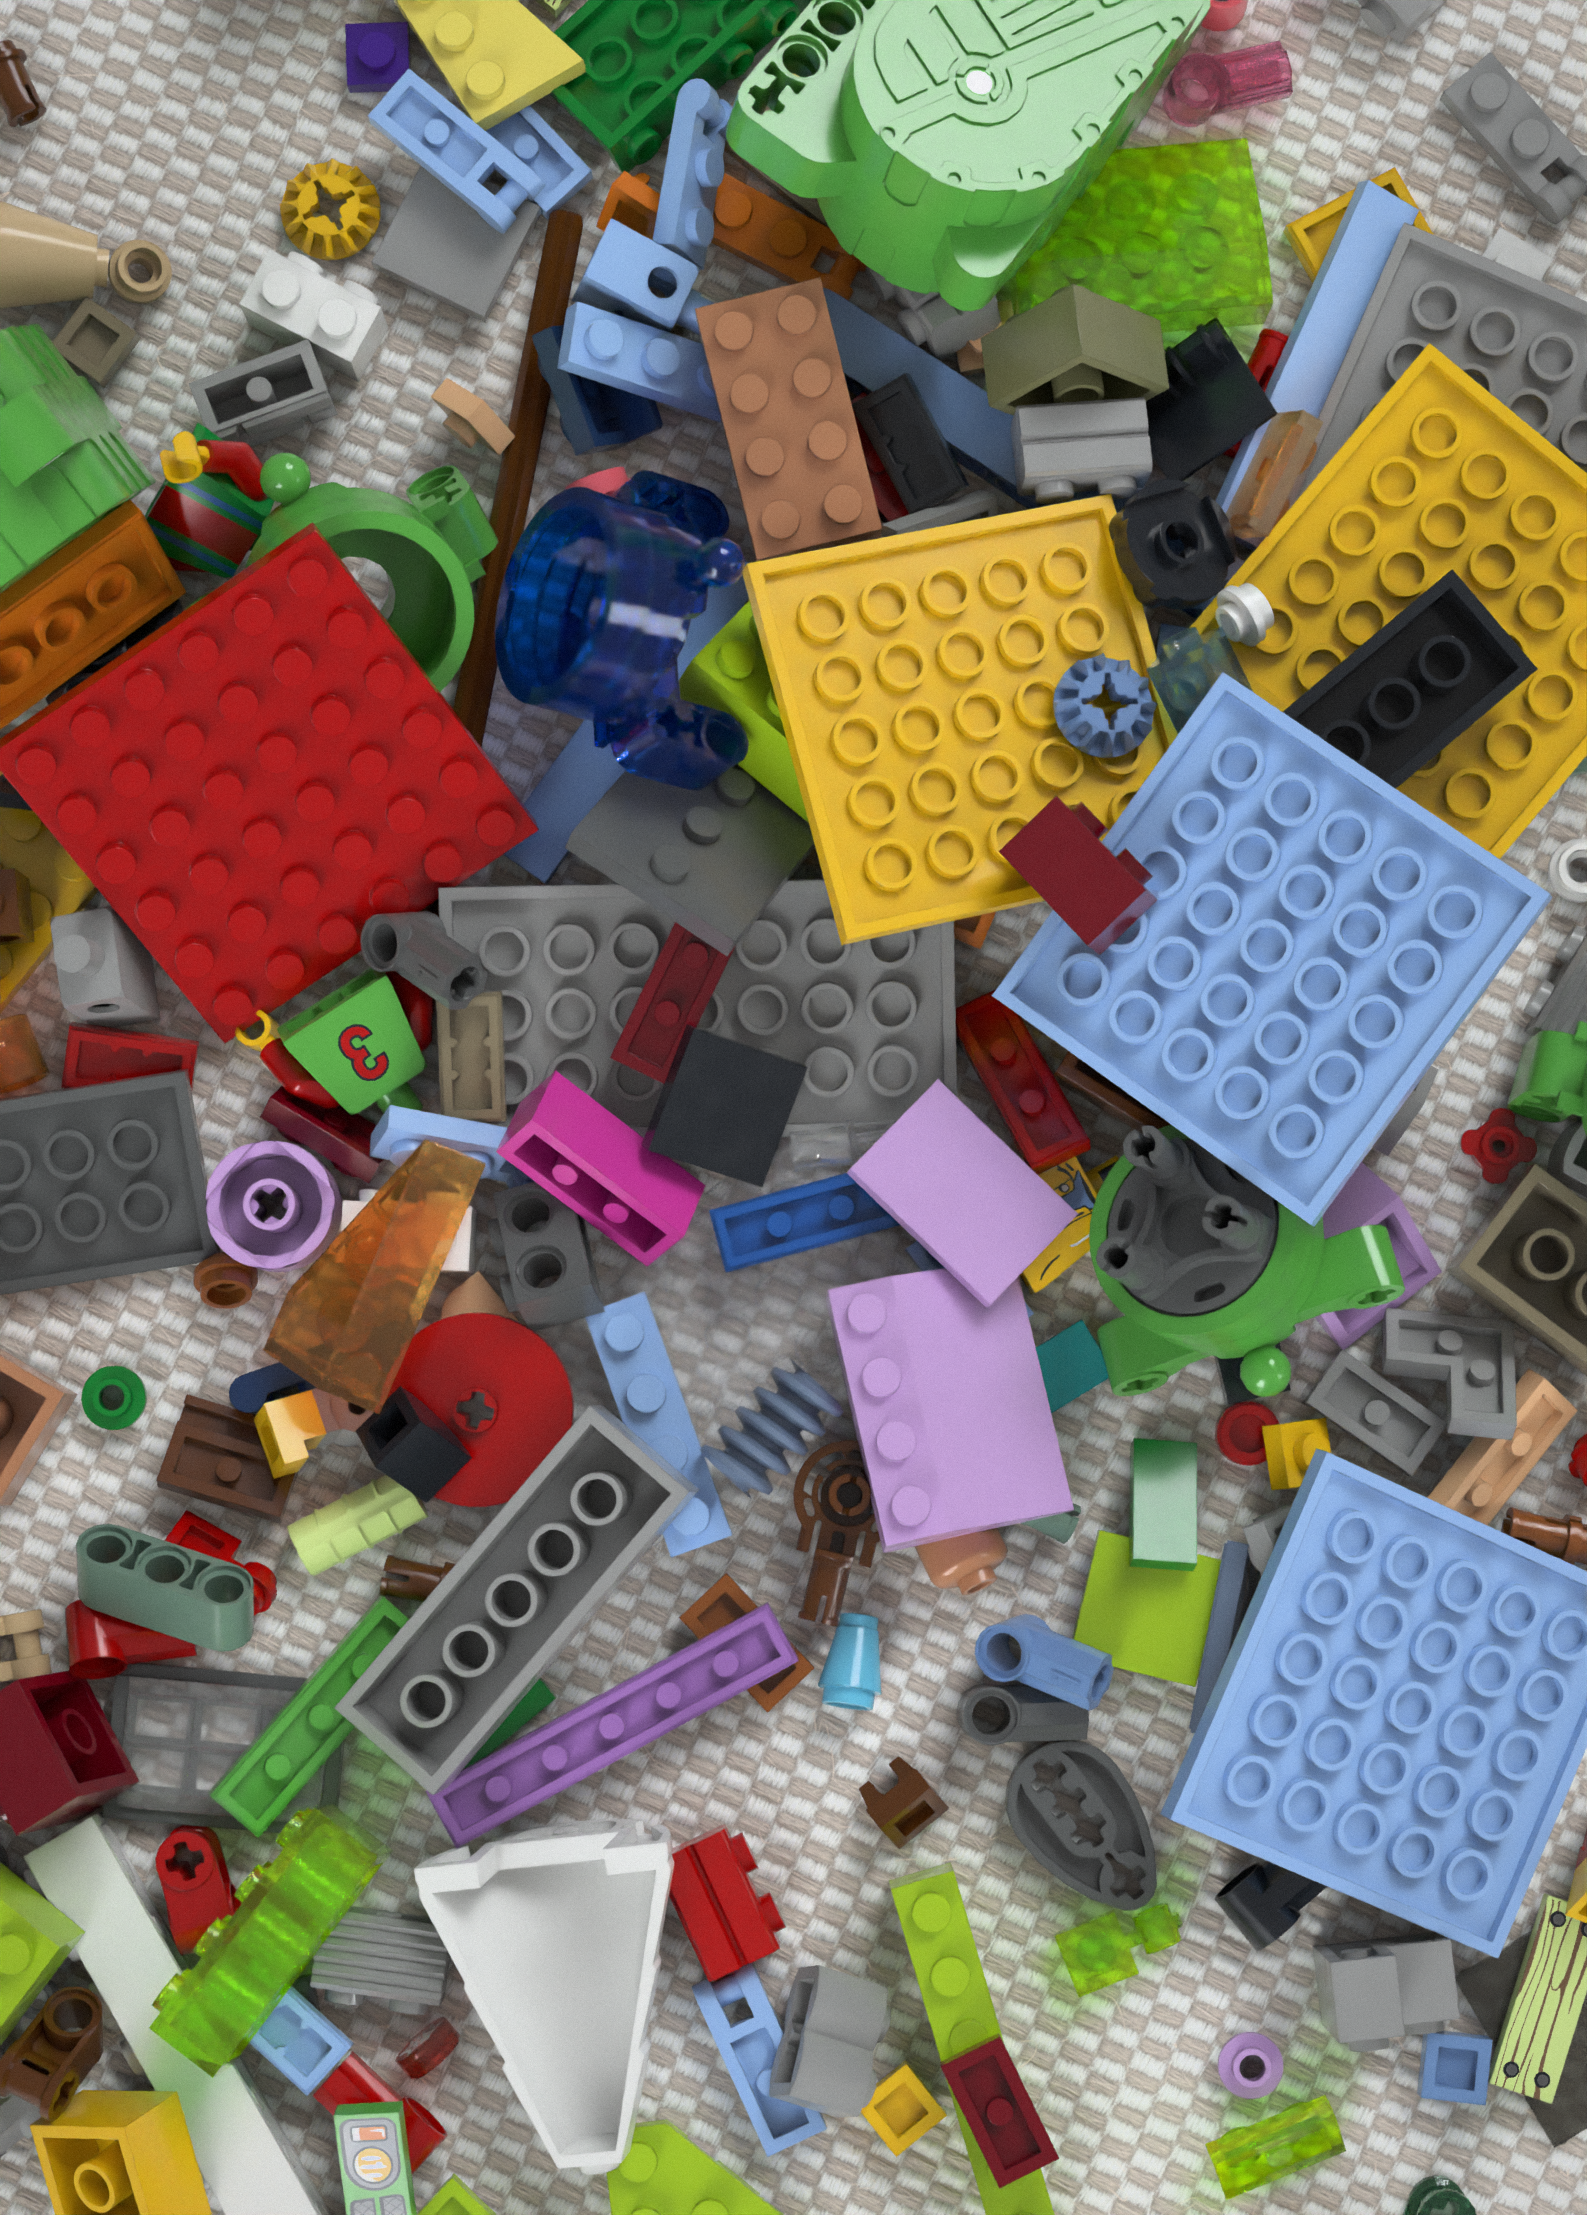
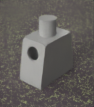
M112 906L51 918L53 955L57 968L61 1001L66 1010L88 1024L111 1028L161 1019L151 953Z

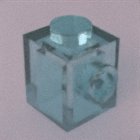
M1222 626L1203 634H1199L1197 628L1192 627L1169 637L1161 644L1164 650L1162 654L1146 669L1178 734L1222 672L1253 692Z

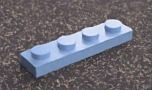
M644 1291L604 1306L605 1312L585 1317L623 1424L699 1488V1491L663 1532L671 1558L732 1536L733 1534L707 1461L700 1451L702 1447L646 1292Z

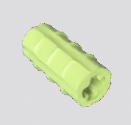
M385 1475L377 1480L372 1479L371 1483L348 1495L343 1494L342 1498L319 1510L314 1509L313 1513L288 1525L287 1529L300 1559L308 1572L315 1576L338 1563L344 1564L346 1559L367 1548L373 1549L375 1544L396 1533L402 1534L404 1529L429 1516L423 1501Z

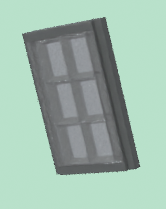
M147 1663L128 1664L124 1672L115 1676L110 1725L140 1782L104 1804L102 1818L248 1830L210 1797L208 1792L308 1678ZM345 1739L264 1832L335 1837Z

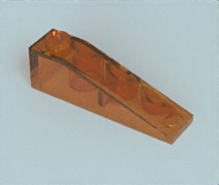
M425 1138L374 1194V1197L348 1226L336 1236L311 1267L290 1287L263 1351L316 1388L380 1414L486 1163Z

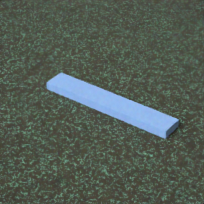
M1370 180L1358 182L1265 390V394L1278 414L1242 440L1216 498V502L1229 519L1236 542L1252 551L1259 546L1267 535L1404 222L1413 225L1419 209Z

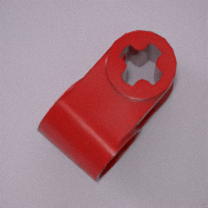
M180 1825L176 1827L159 1846L155 1861L156 1870L167 1903V1914L172 1936L181 1956H185L245 1938L244 1935L247 1929L242 1904L236 1887L231 1881L221 1842L216 1832L210 1827ZM183 1842H186L190 1851L201 1850L203 1857L195 1866V1870L191 1869L188 1861L177 1862L175 1858L176 1853L183 1846Z

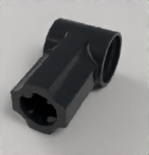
M1265 1861L1262 1865L1259 1862L1239 1873L1219 1891L1215 1901L1254 1949L1259 1951L1273 1943L1290 1929L1301 1916L1299 1910L1328 1886Z

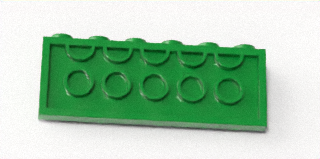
M588 0L553 32L584 60L586 72L565 85L561 84L552 90L550 95L608 152L613 163L622 173L624 171L629 173L636 165H641L651 160L659 151L663 140L671 134L677 96L685 83L696 78L703 79L717 91L728 80L740 77L751 66L755 55L775 37H781L812 0Z

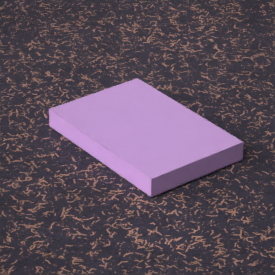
M939 1079L847 1172L855 1182L986 1308L992 1305L1078 1215L1069 1204Z

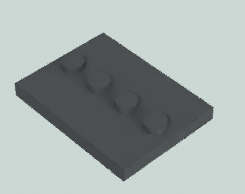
M675 713L571 832L565 848L728 956L812 852L815 844L810 825L806 820Z
M188 1069L0 1099V1295L197 1264L208 1259L211 1255L220 1252L218 1244L210 1233L207 1222L205 1198L208 1181Z

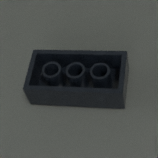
M1452 569L1286 708L1283 713L1396 789L1538 668Z

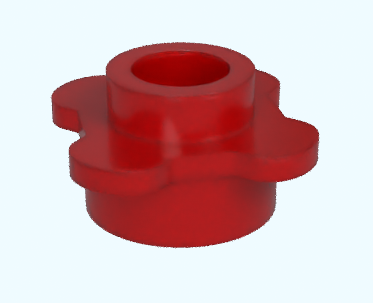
M1497 1108L1491 1111L1488 1121L1484 1125L1480 1126L1477 1130L1470 1129L1465 1131L1460 1139L1462 1152L1466 1155H1471L1474 1163L1482 1169L1483 1179L1491 1184L1505 1182L1512 1168L1520 1162L1528 1163L1532 1161L1537 1154L1535 1140L1531 1137H1525L1515 1125L1514 1113L1506 1108ZM1500 1140L1504 1143L1502 1152H1496L1493 1149L1494 1141Z

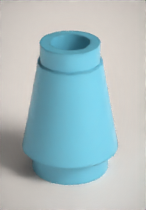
M857 1613L840 1614L839 1627L836 1628L818 1683L819 1687L824 1688L823 1704L852 1710H873L875 1696L882 1694L879 1632L877 1631L878 1618Z

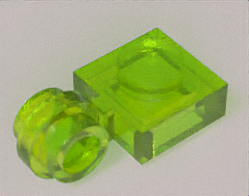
M1167 1902L1152 1906L1133 1915L1131 1918L1135 1928L1124 1933L1117 1914L1113 1909L1054 1933L1055 1940L1078 1997L1139 1974L1138 1966L1130 1948L1142 1944L1146 1954H1152L1182 1941L1178 1929L1183 1926L1179 1913H1171Z

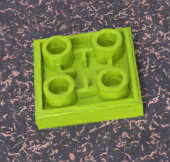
M1098 1530L1072 1639L1112 1655L1113 1667L1196 1687L1221 1559L1197 1554V1565L1194 1571L1129 1567V1537Z

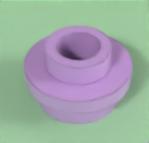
M1243 2032L1233 2036L1223 2045L1218 2056L1219 2076L1226 2088L1238 2097L1245 2099L1264 2097L1277 2087L1282 2078V2055L1273 2041L1260 2033ZM1249 2055H1256L1263 2062L1260 2074L1253 2078L1244 2077L1240 2073V2063Z

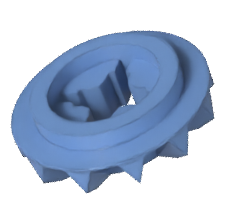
M1102 653L1093 658L1082 661L1078 660L1062 675L1054 692L1053 710L1059 729L1073 746L1095 757L1113 758L1131 752L1143 742L1153 729L1151 727L1153 714L1158 703L1152 701L1148 689L1149 678L1140 677L1131 668L1130 660L1118 661L1106 658L1105 654ZM1103 685H1105V690H1108L1110 700L1120 701L1121 705H1127L1125 708L1118 709L1111 716V723L1109 725L1108 719H1105L1103 709L1093 708L1092 704H1086L1088 701L1095 700L1102 693Z

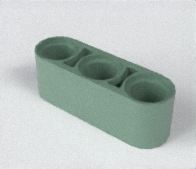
M96 1525L86 1529L79 1536L76 1543L79 1599L87 1607L210 1650L221 1652L233 1651L243 1647L251 1640L254 1632L253 1577L246 1569L119 1525Z

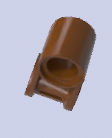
M66 1987L56 1991L47 1999L43 2008L21 2037L9 2046L0 2060V2096L6 2097L11 2093L40 2108V2116L48 2121H54L60 2117L71 2102L79 2085L93 2066L100 2060L103 2053L102 2004L97 1995L89 1989L82 1987ZM69 2028H81V2029H82V2030H80V2031H78V2032H67V2031H64V2030L69 2029Z

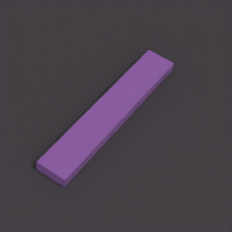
M766 1602L467 1766L447 1788L437 1794L432 1795L427 1790L425 1792L457 1849L798 1662L799 1658L772 1608Z

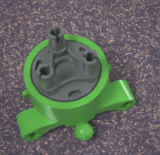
M1149 1125L1142 1126L1143 1134L1134 1129L1125 1137L1123 1143L1124 1154L1115 1163L1102 1183L1092 1210L1089 1242L1093 1267L1100 1286L1106 1295L1125 1314V1316L1105 1323L1097 1331L1114 1395L1133 1396L1152 1391L1164 1385L1169 1377L1188 1364L1209 1356H1217L1220 1359L1244 1357L1240 1365V1378L1246 1389L1252 1394L1261 1397L1276 1396L1286 1389L1291 1379V1364L1286 1355L1276 1348L1275 1345L1296 1331L1295 1324L1328 1312L1350 1308L1365 1309L1376 1307L1397 1299L1405 1292V1286L1386 1226H1360L1324 1239L1322 1217L1315 1227L1310 1225L1172 1125L1160 1129Z

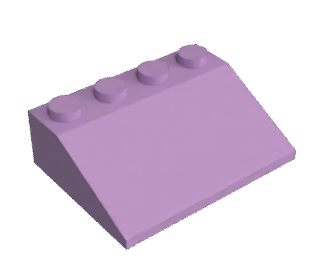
M946 1268L893 1275L833 1288L827 1291L826 1304L866 1480L871 1491L870 1497L883 1553L1074 1510L1019 1276L988 1308L972 1295Z

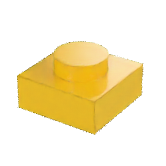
M1326 1417L1262 1426L1271 1490L1300 1487L1316 1448L1331 1453Z
M906 2060L876 2083L871 2101L861 2110L863 2116L896 2157L947 2116L945 2109Z

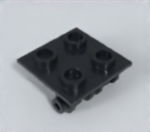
M1217 317L1205 325L1201 323L1196 326L1197 331L1175 347L1169 346L1165 349L1169 389L1146 401L1151 453L1167 479L1185 481L1278 414Z

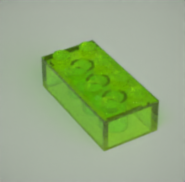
M332 1803L314 1807L313 1810L308 1807L304 1812L299 1809L293 1815L275 1840L277 1844L283 1847V1850L273 1863L268 1860L263 1866L258 1864L250 1872L234 1895V1897L242 1902L241 1906L233 1916L228 1914L222 1921L217 1918L193 1949L201 1957L193 1970L187 1968L181 1975L176 1973L152 2004L160 2014L149 2029L212 2078L234 2065L393 1852L391 1848Z

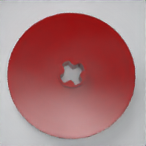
M483 1312L462 1313L441 1319L422 1329L396 1355L385 1377L381 1393L380 1406L402 1386L432 1410L467 1449L472 1458L433 1496L444 1502L466 1507H487L508 1502L573 1426L574 1421L573 1391L570 1379L559 1356L546 1340L533 1329L512 1318L499 1314ZM476 1392L485 1394L484 1405L494 1408L493 1418L481 1420L478 1427L470 1425V1414L461 1411L462 1401L474 1399Z

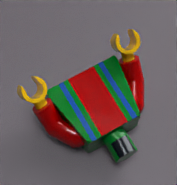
M197 423L192 433L181 431L173 438L172 443L175 451L165 449L159 453L166 478L150 503L145 518L174 571L206 572L223 578L232 577L248 550L252 551L256 541L261 536L262 522L270 514L275 501L268 498L262 491L260 472L263 464L250 445L242 441H224L209 429Z

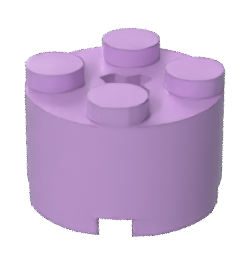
M269 1140L240 1146L223 1158L214 1169L207 1184L205 1199L210 1233L218 1246L227 1255L244 1265L253 1268L257 1267L256 1269L269 1272H289L302 1268L319 1258L331 1245L338 1232L343 1203L339 1186L331 1171L320 1159L295 1144ZM285 1192L286 1197L282 1203L287 1210L285 1216L281 1220L271 1216L264 1221L262 1218L266 1214L267 1208L261 1203L263 1197L267 1193L279 1197Z

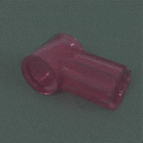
M1279 40L1215 56L1205 53L1190 54L1182 58L1175 66L1162 94V106L1167 116L1174 123L1184 127H1197L1206 123L1211 116L1289 98L1293 93L1292 69L1287 50H1284ZM1185 80L1200 82L1208 92V99L1204 101L1190 99L1184 94L1181 82Z

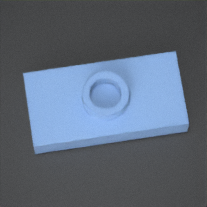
M259 1955L250 1962L211 2006L306 2096L309 2095L354 2044Z

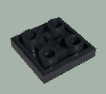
M687 1024L641 1145L649 1151L763 1187L808 1067L788 1058Z

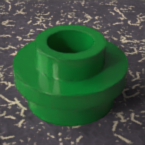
M103 1367L95 1371L84 1384L81 1395L82 1407L86 1416L95 1425L107 1430L124 1429L133 1425L142 1416L147 1404L146 1388L142 1379L134 1371L126 1367ZM116 1385L124 1393V1402L120 1408L112 1411L103 1404L102 1395L106 1388Z

